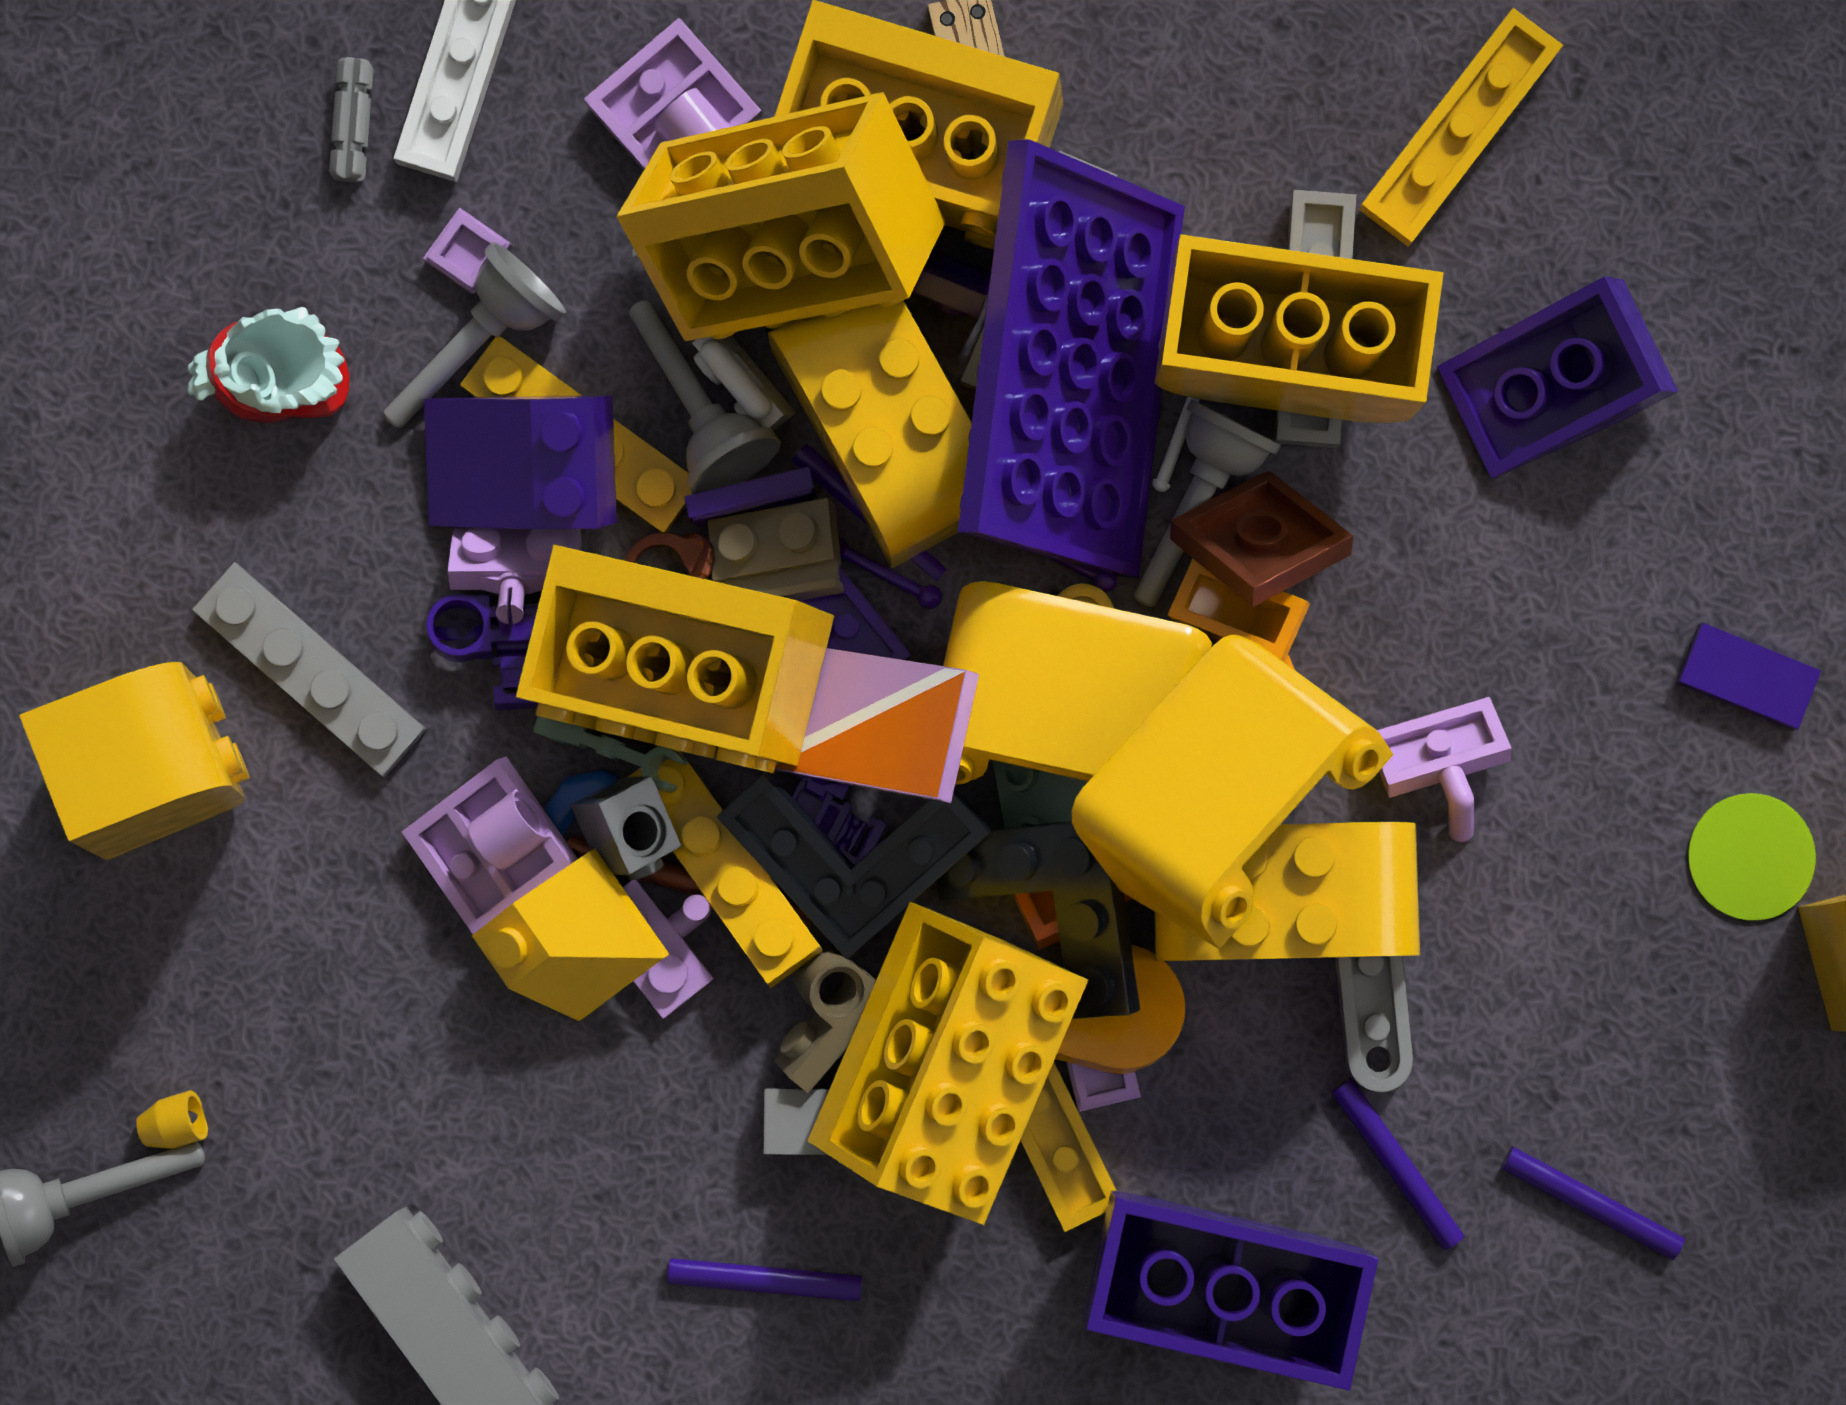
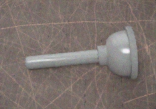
M492 242L484 250L487 258L480 266L476 277V292L481 300L471 310L473 318L384 410V417L392 426L396 428L404 427L424 406V399H430L491 335L499 337L508 327L516 331H529L542 326L550 319L558 321L566 313L564 306L555 294L522 261L498 243Z
M645 300L635 303L629 310V316L691 416L688 425L693 431V435L689 439L686 449V462L689 471L687 484L692 493L696 494L742 483L759 474L772 462L780 451L781 441L771 428H762L757 421L748 415L725 413L720 404H713L652 304Z
M1191 399L1186 410L1191 412L1186 429V441L1189 451L1196 457L1189 471L1195 476L1172 519L1211 500L1216 488L1223 489L1230 475L1241 477L1252 473L1263 464L1270 452L1276 455L1281 444ZM1171 522L1134 593V598L1146 607H1155L1184 552L1170 540Z
M195 1142L61 1184L59 1178L43 1183L38 1175L28 1170H1L0 1237L12 1267L24 1264L26 1255L39 1250L49 1241L54 1232V1220L70 1215L69 1208L202 1166L205 1162L202 1146Z

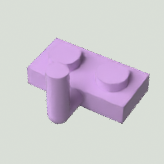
M1490 697L1377 730L1394 754L1379 771L1388 797L1391 798L1440 783L1448 801L1449 836L1457 842H1466L1474 835V796L1465 775L1511 762L1512 748Z
M632 880L623 887L669 953L667 957L634 982L660 1016L665 1019L715 979L683 939L711 916L713 907L706 897L691 895L684 901L680 909L667 918L638 880Z

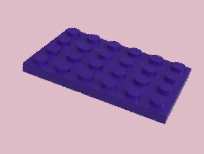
M1030 139L1008 141L1005 169L1002 176V193L997 232L994 238V255L989 294L985 307L986 317L980 363L977 369V386L972 425L969 432L964 487L960 500L958 532L1095 571L1112 573L1121 577L1139 578L1162 388L1155 384L1159 355L1158 345L1162 334L1172 255L1179 236L1182 234L1185 206Z

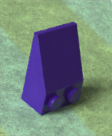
M1607 276L1592 282L1437 366L1491 479L1500 477L1617 424L1679 392L1624 280Z
M612 395L424 399L429 526L511 529H598L617 523Z

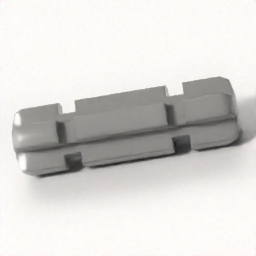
M341 58L337 63L336 83L339 84L338 87L341 89L335 92L331 142H334L336 150L330 151L329 172L334 180L341 182H361L366 175L367 157L364 156L362 148H368L371 98H368L369 94H366V90L372 89L373 67L368 60L361 58Z

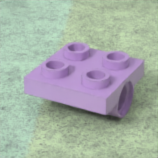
M680 18L675 20L584 98L586 106L643 170L661 142L754 122L763 117L762 110Z
M507 756L495 760L402 831V834L472 934L476 933L512 903L578 860Z

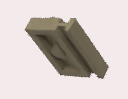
M829 498L708 520L709 542L714 547L713 555L715 556L714 563L711 564L713 581L797 601L844 593L843 583L840 581L839 575L841 556L836 505Z

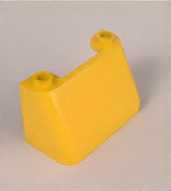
M980 581L964 586L958 596L943 666L968 670L979 674L955 784H965L970 780L983 776L987 770L989 759L1089 781L1211 649V640L1198 628L1186 624L1000 583Z
M1230 635L1223 637L1211 647L1081 789L1075 798L1072 808V824L1081 840L1121 892L1220 949L1247 920L1251 912L1253 887L1241 869L1242 866L1325 774L1336 785L1354 790L1363 787L1373 779L1394 754L1382 735L1375 728L1260 644L1243 636Z

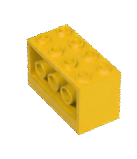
M812 0L774 117L884 92L905 137L915 133L922 134L919 138L907 142L946 220L944 225L966 231L965 240L977 246L994 250V238L997 232L1002 193V176L1005 169L1008 141L1030 139L1050 148L1063 108L1060 73ZM972 150L984 151V154L979 158L972 160L963 159L964 154L970 153Z
M884 92L661 142L616 216L684 341L706 337L723 339L737 331L766 326L767 328L774 329L793 320L819 315L836 317L850 309L876 304L881 307L896 305L910 297L946 222Z
M553 544L516 697L538 702L536 716L714 759L718 746L715 760L774 774L777 761L798 766L834 615L797 600Z
M910 901L807 1141L879 1188L984 1225L1088 979L1010 942Z

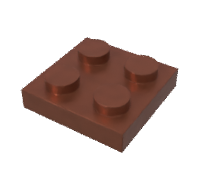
M1270 470L1172 519L1170 528V540L1252 607L1352 555L1353 535Z

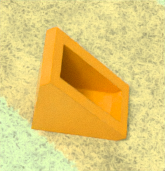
M1192 559L1168 612V616L1179 623L1198 628L1216 642L1230 635L1243 636L1260 644L1285 662L1310 603L1302 598L1281 592L1252 607L1196 560Z

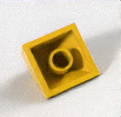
M596 848L512 903L472 935L508 989L577 1021H581L669 955Z

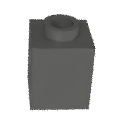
M652 776L623 777L571 804L590 851L596 848L614 875H626L629 881L643 878L658 871L664 866L661 857L681 847V843ZM627 817L630 818L634 826V837L629 846L623 837V825Z

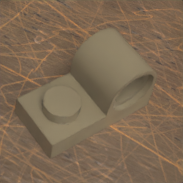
M821 947L823 949L821 953L795 971L794 983L796 991L815 1013L807 1023L805 1021L800 1022L787 1033L780 1045L781 1053L774 1060L783 1072L806 1093L811 1091L847 1049L876 982V979L859 964L856 965L851 959H846L840 951L831 947ZM842 972L843 980L839 989L831 995L820 996L819 989L823 979L831 973Z

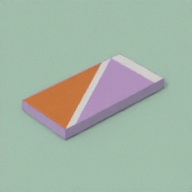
M826 648L798 766L777 761L774 771L951 803L979 674L964 669Z

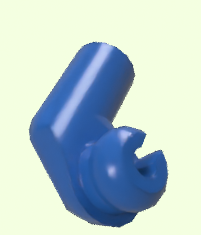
M600 769L570 775L561 782L544 807V811L562 837L576 818L571 804L616 782L618 779L616 773Z

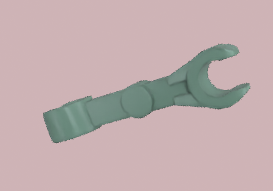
M540 716L537 717L533 728L535 733L563 745L585 750L589 747L595 749V753L619 762V759L639 766L641 767L642 776H652L657 789L663 792H674L677 790V786L660 780L658 769L661 763L672 759L680 764L687 765V759L673 749L657 747L645 755L625 747L624 743L604 735H601V737L595 736L591 730L585 727Z

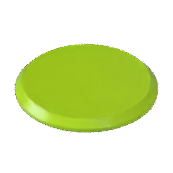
M1746 793L1723 799L1703 814L1690 838L1688 863L1696 888L1703 898L1715 909L1737 919L1765 920L1786 912L1806 893L1815 871L1816 851L1808 826L1793 808L1781 800L1768 795Z

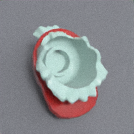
M303 307L283 312L281 309H267L254 315L252 318L242 317L238 322L230 324L215 337L208 350L198 353L194 357V360L188 365V372L193 377L188 383L187 392L189 396L194 395L198 400L214 395L216 400L233 415L257 423H274L292 417L332 416L344 407L349 391V370L346 359L338 346L339 340L325 335V327L319 323V318L316 315H309L307 309Z

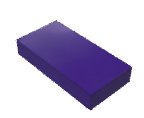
M809 467L684 496L689 519L692 525H696L697 528L708 526V520L813 501V497H816Z
M1701 623L1697 626L1676 683L1794 731L1798 730L1822 670L1708 624Z

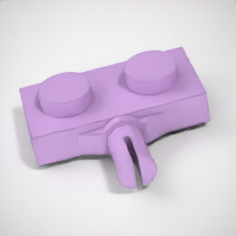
M453 527L448 564L450 590H485L499 594L498 607L496 608L497 618L501 622L509 624L511 606L513 624L518 623L522 620L524 614V596L542 591L553 544L582 551L581 530Z

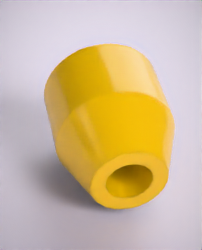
M192 1090L158 1100L139 1115L136 1120L138 1136L146 1147L175 1149L202 1141L208 1135V1126L200 1098ZM188 1111L195 1112L198 1115L193 1124L191 1123Z

